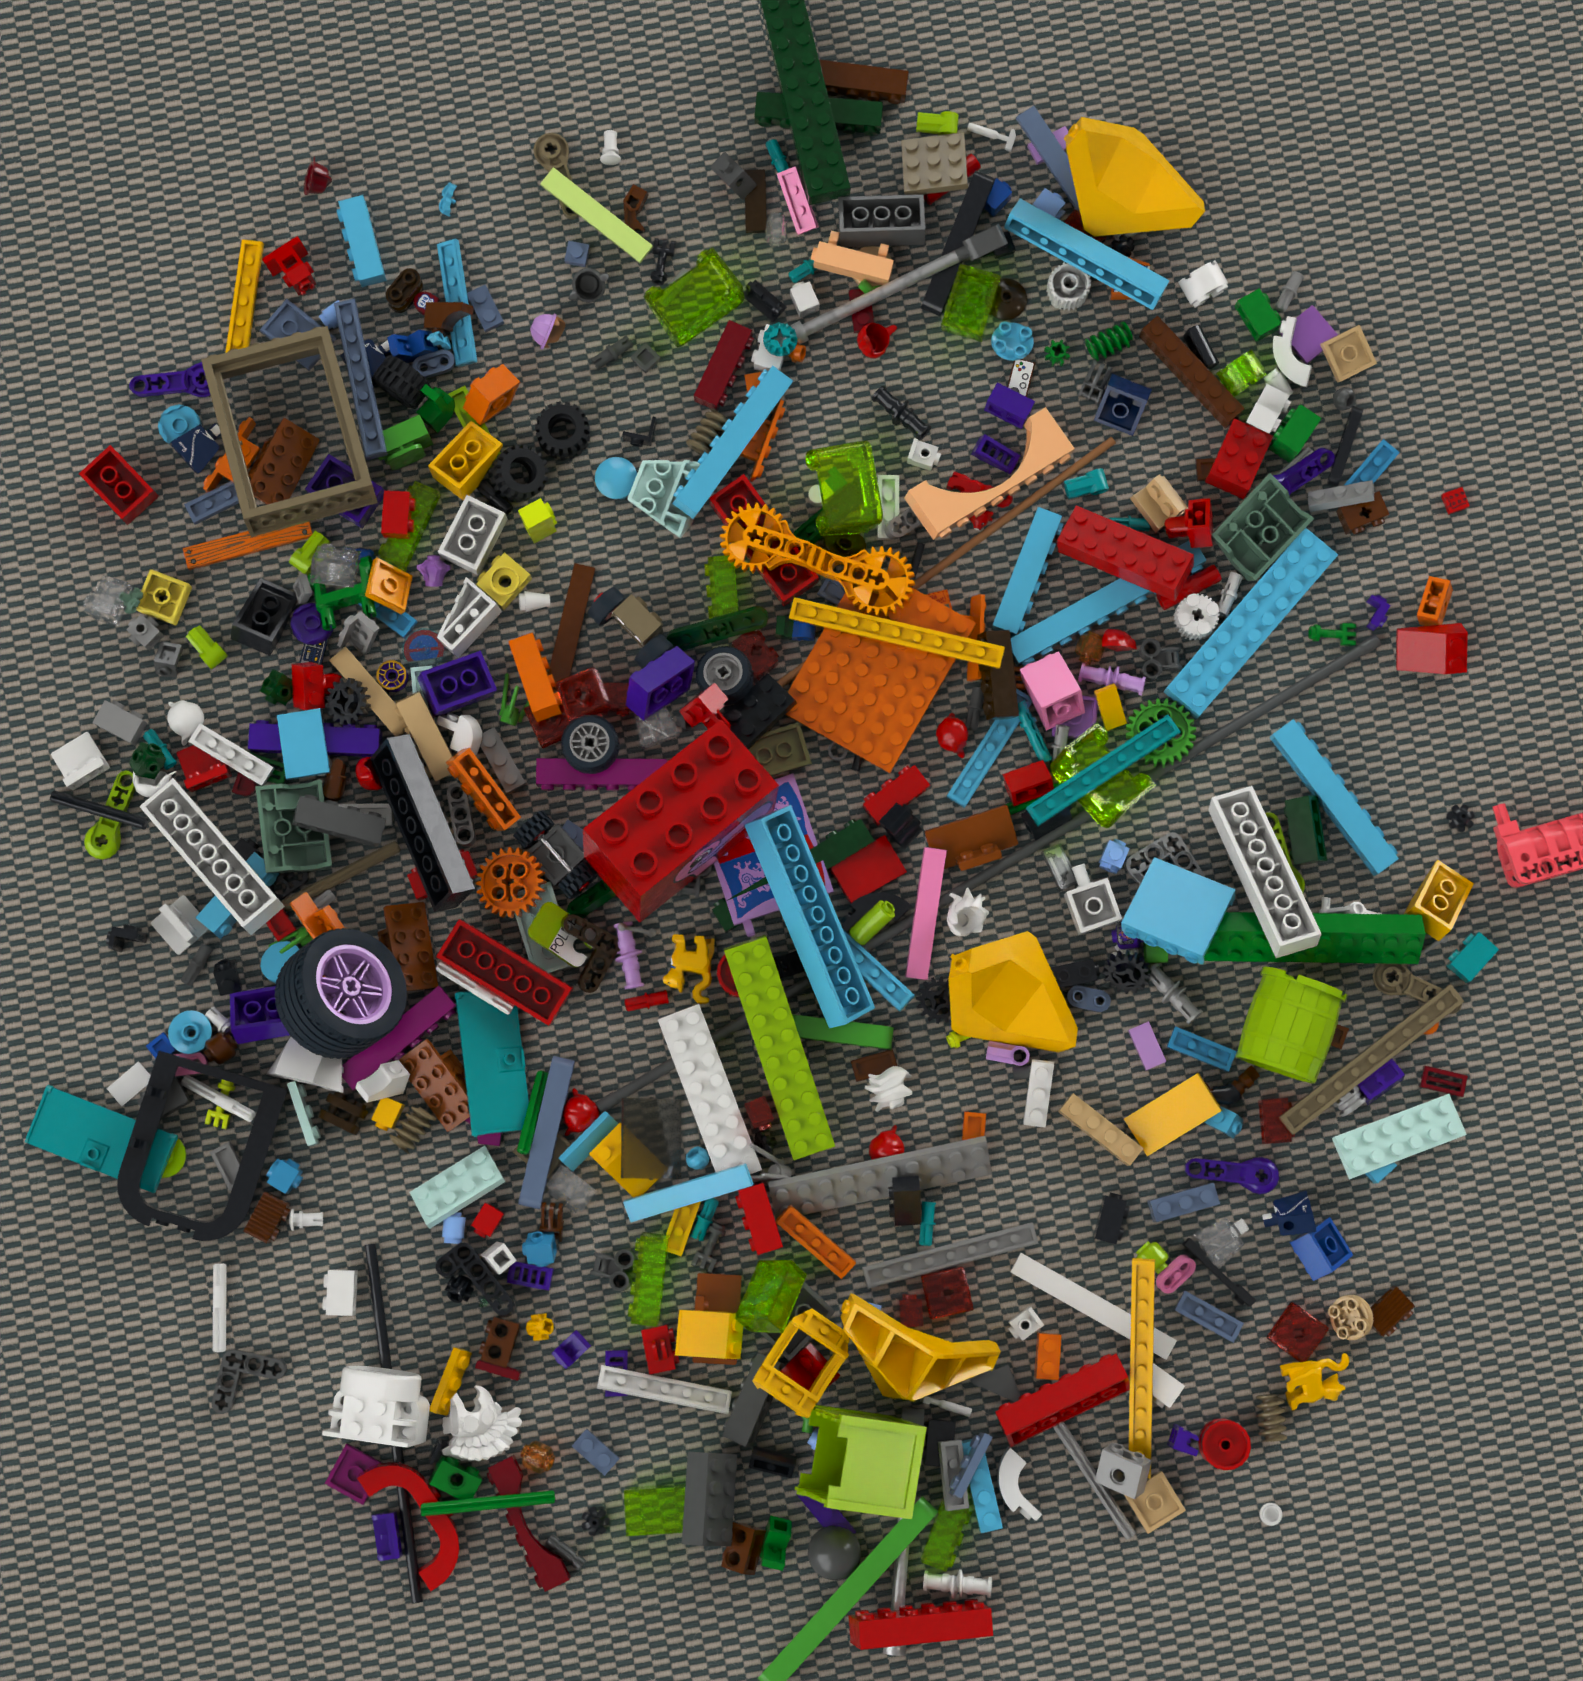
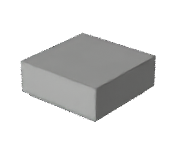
M302 574L298 576L293 585L299 604L307 603L312 594L307 575Z

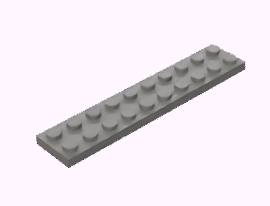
M981 1136L770 1181L768 1184L777 1219L790 1204L802 1215L889 1197L888 1187H892L893 1177L919 1176L920 1190L992 1175L986 1137Z

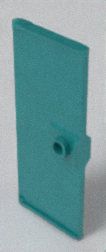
M471 992L455 993L471 1135L477 1137L485 1134L522 1131L529 1099L517 1006L514 1005L513 1010L508 1015Z
M47 1085L27 1133L25 1143L118 1179L119 1170L136 1120ZM161 1129L157 1130L141 1179V1189L151 1193L156 1192L172 1150L178 1140V1135Z

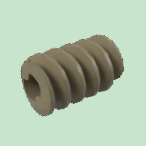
M710 408L711 412L705 413L707 419H701L700 423L702 426H696L697 433L693 432L691 434L693 440L688 439L686 441V444L701 456L704 452L709 453L711 451L708 446L716 435L720 437L718 432H725L721 428L726 423L727 418Z
M411 1106L414 1114H405L409 1121L401 1120L400 1123L403 1129L395 1128L398 1135L389 1136L394 1144L408 1154L410 1153L407 1148L415 1149L412 1141H421L417 1134H426L423 1127L431 1128L428 1120H437L421 1106L419 1108Z
M1281 1394L1256 1396V1399L1263 1402L1256 1405V1408L1263 1410L1262 1413L1257 1414V1417L1264 1419L1263 1422L1258 1423V1426L1264 1428V1431L1258 1433V1435L1265 1437V1440H1262L1264 1442L1284 1441L1287 1439V1435L1281 1434V1432L1287 1430L1286 1426L1280 1424L1286 1421L1285 1417L1279 1415L1285 1412V1408L1279 1406L1285 1402L1284 1399L1278 1397Z

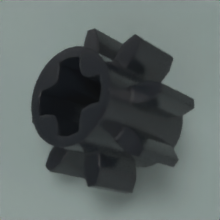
M459 1275L457 1278L453 1276L450 1278L445 1290L448 1291L447 1296L451 1301L460 1303L462 1300L468 1302L474 1288L471 1287L472 1282L468 1277Z

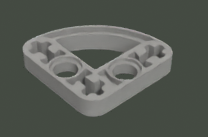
M1173 832L1164 835L1131 855L1125 862L1127 873L1139 885L1144 878L1142 872L1147 870L1153 861L1147 855L1150 848H1156L1159 851L1158 859L1163 860L1169 857L1172 864L1181 867L1177 862L1178 857L1181 855L1187 856L1189 858V865L1181 868L1189 870L1194 866L1195 869L1191 872L1205 877L1180 835ZM1168 838L1176 839V848L1179 850L1182 847L1184 851L1173 856L1172 853L1175 852L1173 846H1167ZM1143 853V857L1149 865L1146 866L1145 862L1138 866L1139 870L1131 869V860L1139 861L1142 859L1139 854Z

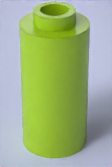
M881 900L850 928L849 931L852 938L861 945L868 943L895 917L893 905L888 901L884 902Z

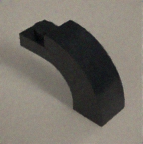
M883 892L870 893L850 904L854 913L848 912L840 920L843 923L841 926L848 933L850 928L880 900L888 901L893 905L895 917L892 920L895 923L911 909L912 905L894 894Z

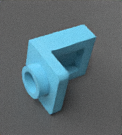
M1220 1106L1222 1111L1204 1123L1234 1139L1236 1134H1239L1242 1129L1243 1119L1238 1114Z

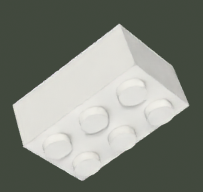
M466 495L438 550L440 557L479 576L508 520L506 514Z

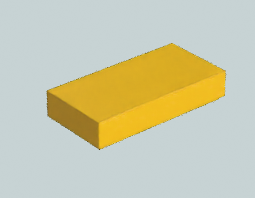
M1113 683L1095 690L1094 694L1106 731L1127 724L1116 685Z

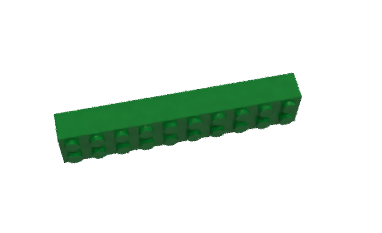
M1226 912L1204 956V961L1419 964L1426 933L1422 915L1312 913L1321 932L1318 945L1276 958L1255 912Z

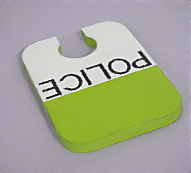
M552 902L544 903L528 928L529 937L570 966H581L587 956L574 950L573 942L577 938L566 933L561 927L562 918L569 913ZM575 919L567 921L569 930L571 927L581 930L582 927L574 923ZM589 928L585 932V937L587 940H593L596 933ZM585 943V945H586L588 948H590V949L593 948L592 946H590V945H588V944Z

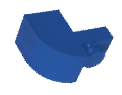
M418 330L409 336L392 334L387 337L392 356L406 363L414 362L419 356L436 352L438 347H434L433 343L427 340L429 334L432 333L431 331Z

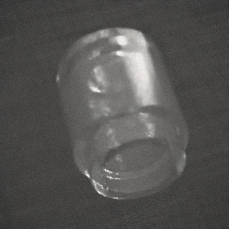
M769 214V218L766 220L765 241L770 246L779 247L786 242L787 220H785L786 216L783 214Z

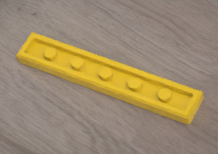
M244 239L241 241L225 353L232 349H242L250 345L264 243L261 241Z

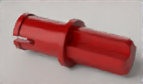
M666 990L651 994L645 992L642 996L625 999V1007L628 1012L648 1008L649 1010L652 1006L669 1004Z

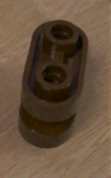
M407 268L403 270L386 291L387 302L396 313L407 311L413 304L415 296L423 291V282L415 269Z
M340 1092L329 1093L325 1101L331 1103L328 1111L321 1108L317 1117L357 1136L361 1127L355 1124L359 1117L365 1120L368 1111L365 1110L367 1106L356 1100L353 1104L346 1101L347 1096ZM339 1108L351 1113L348 1120L336 1115Z

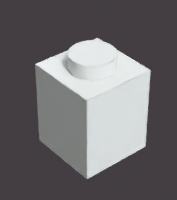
M810 281L806 283L798 282L792 286L790 297L799 318L819 311L820 304Z
M495 1242L480 1255L491 1272L499 1275L517 1261L506 1245L501 1242Z

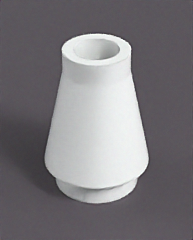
M1277 367L1263 378L1266 381L1265 384L1288 395L1294 392L1285 375Z
M528 591L518 594L520 611L525 610V612H529L543 607H550L549 594Z

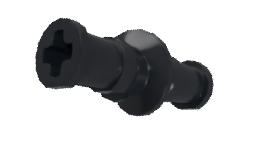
M884 385L872 396L873 402H878L885 408L886 412L893 415L892 424L894 426L902 424L916 435L918 441L922 440L931 430L929 424H925L913 413V408H907L909 405L908 400L901 403L897 397H894L887 391V387Z

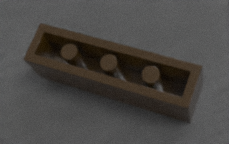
M1010 630L985 631L977 635L978 641L1004 646L1005 650L1000 669L978 664L982 674L983 711L986 715V720L1012 719L1019 716Z

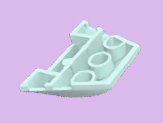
M642 460L629 493L628 501L681 538L691 527L694 519L672 504L676 499L673 494L680 485L685 487L688 483V480L685 478L692 468L697 470L701 464L690 460H684L683 462Z

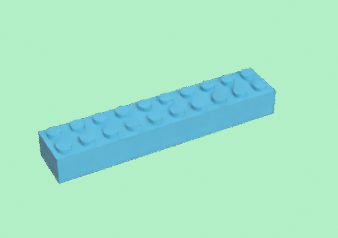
M1305 528L1173 679L1163 693L1173 701H1177L1176 703L1179 706L1183 705L1186 712L1189 711L1190 715L1197 720L1338 554Z
M789 805L745 824L746 831L829 1029L845 1025L875 1009L792 806Z

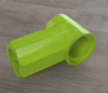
M944 111L940 114L918 112L916 132L938 135L957 133L959 115L951 111Z
M315 530L303 547L298 548L292 554L289 564L308 576V573L315 569L319 557L331 542Z
M200 625L188 632L186 638L200 653L199 656L211 670L228 657L220 645L214 642Z

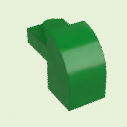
M425 384L420 391L427 398V401L416 413L420 414L425 424L438 433L452 417L455 401L441 388L434 387L432 389Z
M770 1515L765 1528L766 1534L760 1553L761 1566L783 1571L786 1560V1548L791 1538V1520Z

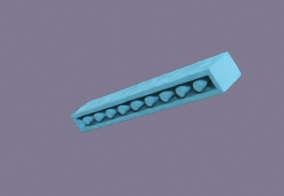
M1190 541L1178 546V548L1194 554L1192 575L1201 571L1206 558L1200 548H1191ZM1120 578L1012 637L1013 661L1017 667L1022 664L1025 666L1035 661L1034 658L1041 654L1044 657L1054 651L1053 647L1058 644L1064 646L1073 640L1071 637L1078 633L1080 636L1091 631L1090 627L1097 623L1099 626L1110 620L1109 616L1115 613L1117 615L1123 614L1129 610V605L1143 603L1147 600L1146 596L1154 592Z

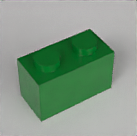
M1260 288L1237 300L1235 309L1255 342L1276 332L1281 326L1279 313L1276 310L1273 311L1268 295L1262 293Z

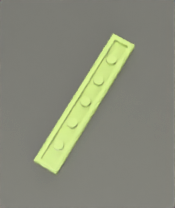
M554 167L540 183L543 188L637 262L641 263L653 248L652 244Z

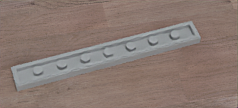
M1030 1222L862 1267L867 1289L1039 1243L1034 1224Z

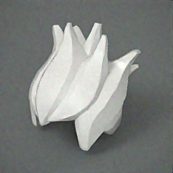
M966 888L963 898L950 893L949 896L954 899L949 906L947 923L951 932L956 936H968L971 933L982 932L983 922L989 914V911L982 907V901L986 898L981 897V894H979L974 899L969 888Z
M892 1066L880 1075L868 1074L870 1085H865V1089L876 1094L875 1097L869 1100L870 1102H878L875 1109L876 1112L887 1106H890V1109L900 1107L904 1104V1097L912 1095V1091L903 1082L905 1078H911L912 1075L902 1067Z

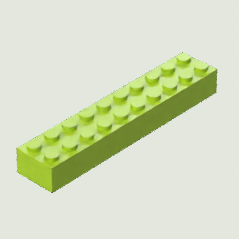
M766 935L724 948L793 1160L835 1147Z

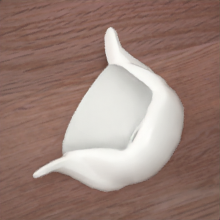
M184 700L176 703L169 702L168 704L171 707L167 716L169 726L176 734L182 737L181 742L185 746L200 723L203 725L204 713L195 703Z
M133 771V784L140 795L151 797L171 780L172 775L177 771L169 774L159 771L155 780L136 776Z

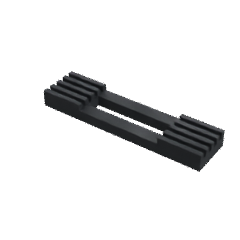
M1187 1238L1182 1244L1186 1248L1184 1252L1193 1260L1196 1257L1235 1294L1233 1299L1241 1306L1246 1304L1251 1307L1256 1299L1241 1285H1235L1205 1257L1207 1253L1191 1238Z

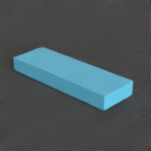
M604 1111L566 1149L559 1159L570 1170L574 1171L619 1123Z

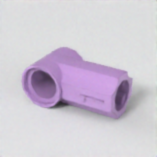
M989 1041L987 1060L1018 1066L1025 1065L1029 1061V1051L1023 1046ZM1018 1049L1024 1050L1026 1053V1059L1023 1062L1014 1060V1052Z

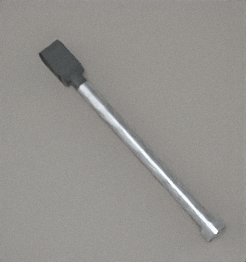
M1000 224L962 241L964 246L804 324L798 321L790 325L795 329L798 343L802 344L808 341L809 335L967 258L973 261L1008 244Z
M902 1406L901 1418L924 1426V1408ZM909 1545L894 1562L891 1611L899 1610V1606H905ZM906 1645L884 1647L883 1653L904 1656Z

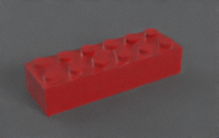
M744 474L709 498L710 506L725 526L729 525L725 520L726 518H734L731 513L732 511L736 514L740 513L739 506L743 510H747V503L750 504L751 508H754L756 503L760 505V509L765 505L763 499ZM765 514L760 515L756 525L763 527ZM742 519L737 521L744 530L748 527ZM758 535L755 538H751L753 542L755 539L761 540ZM773 541L770 548H778L780 541ZM794 547L790 554L797 555L800 550ZM748 548L746 556L751 560L754 551ZM793 563L779 565L771 571L764 566L763 573L756 568L783 607L792 602L794 597H799L819 583V577L815 572Z
M1077 505L1057 539L1059 553L1173 601L1176 600L1194 566V554Z
M462 919L457 921L436 956L548 1026L552 1025L574 989Z
M1117 1353L1114 1355L1107 1354L1093 1365L1086 1364L1082 1366L1079 1372L1072 1375L1070 1373L1065 1374L1056 1383L1044 1384L1039 1388V1391L1033 1394H1023L1018 1398V1401L1012 1404L1008 1402L1001 1405L995 1413L1010 1447H1013L1129 1391V1377Z
M966 1599L963 1604H956V1601H945L943 1606L925 1603L921 1604V1608L905 1605L899 1606V1610L891 1611V1608H878L877 1612L869 1613V1610H857L854 1615H849L850 1643L860 1650L990 1637L993 1636L992 1610L984 1605V1602H978V1599Z

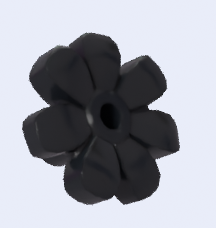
M1125 234L1119 236V241L1115 239L1111 242L1113 246L1111 248L1126 257H1130L1131 251L1135 248L1133 245L1134 240L1132 237L1127 238Z
M1454 805L1451 807L1452 812L1446 814V819L1452 820L1449 823L1451 829L1457 827L1458 832H1464L1465 826L1467 828L1473 826L1474 823L1470 819L1474 818L1475 815L1473 811L1467 812L1469 808L1467 805H1462L1460 808L1458 805Z
M762 1130L758 1131L754 1136L756 1142L753 1144L768 1153L773 1151V1146L777 1145L776 1138H770ZM758 1152V1154H759L761 1157H763L764 1159L767 1158V1157L763 1156L762 1154H760V1153Z
M595 1506L590 1507V1514L584 1512L582 1515V1519L586 1520V1522L582 1523L583 1530L589 1529V1535L595 1536L597 1531L603 1534L606 1531L604 1525L610 1524V1518H604L607 1513L604 1509H600L597 1512Z

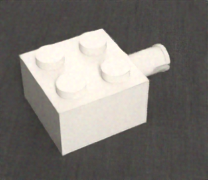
M1085 864L1073 867L1072 870L1078 887L1067 891L1064 897L1078 936L1121 921L1122 917L1108 878L1093 883V881L1090 882Z

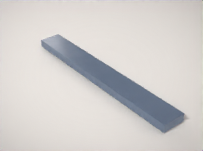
M354 298L334 303L365 458L370 460L387 456L388 453L356 300Z

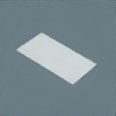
M138 1061L106 1089L122 1107L148 1085L151 1075Z

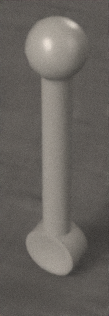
M625 923L618 924L620 931L629 930L644 933L650 938L656 935L654 928L646 930L626 926Z
M1445 935L1440 941H1435L1423 949L1420 957L1440 943H1446L1448 937Z

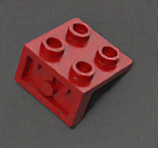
M194 745L176 753L186 780H184L186 789L191 792L232 777L228 765Z
M809 1343L780 1372L809 1391L827 1363V1360ZM838 1372L835 1374V1376L833 1377V1379L827 1387H829L841 1376Z

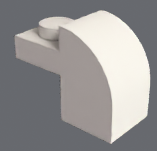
M452 713L438 716L437 725L454 731L449 748L458 752L461 749L470 748L475 755L478 754L482 741V730L474 717L471 715L458 716Z

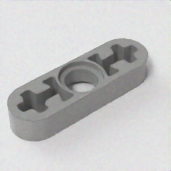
M911 507L886 523L884 530L887 537L894 540L898 539L921 524L917 516L914 524L907 520L909 512L915 515ZM900 523L903 524V527L898 529L896 532L892 531V528H894V526Z

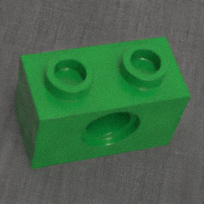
M441 1455L429 1478V1484L460 1500L473 1498L482 1482V1477L479 1474L480 1471L470 1465L467 1468L460 1465L458 1459L449 1455L447 1458ZM459 1473L463 1477L459 1482H453L450 1479L451 1476Z

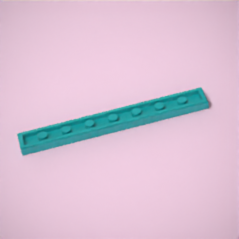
M1169 714L1027 806L1026 810L1037 826H1040L1180 734L1181 731Z

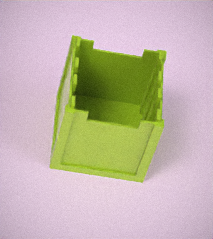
M816 1404L809 1419V1426L819 1427L811 1474H800L799 1485L795 1486L796 1494L807 1496L823 1503L826 1508L912 1519L927 1427L893 1415Z

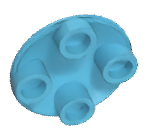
M1007 321L999 324L991 338L994 352L1001 358L1012 361L1026 357L1031 352L1034 344L1032 330L1029 327Z
M608 458L598 466L595 473V483L598 490L604 496L612 499H625L631 491L637 471L634 465L624 458Z

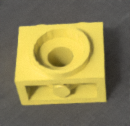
M504 552L502 556L498 555L491 563L492 567L487 572L483 571L479 575L476 584L502 610H505L532 580L531 575ZM503 579L511 580V584L508 587H502L500 583Z

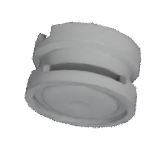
M1356 1086L1336 1101L1333 1106L1342 1110L1340 1115L1344 1117L1360 1107L1367 1098L1365 1096L1360 1097L1359 1088Z

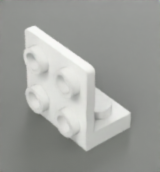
M89 732L83 733L51 753L52 758L65 777L62 779L63 782L71 790L77 789L110 768Z

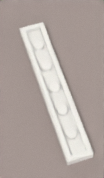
M601 1365L597 1389L724 1414L729 1413L732 1391L604 1365Z

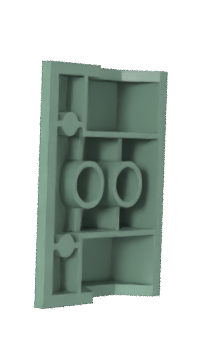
M1268 473L1214 530L1212 538L1233 567L1247 581H1256L1314 518L1301 510L1289 497V493L1271 473Z
M322 780L292 785L272 784L255 786L265 872H309L330 869L332 860L328 834L292 825L300 796L312 795L318 798L317 801L324 802Z

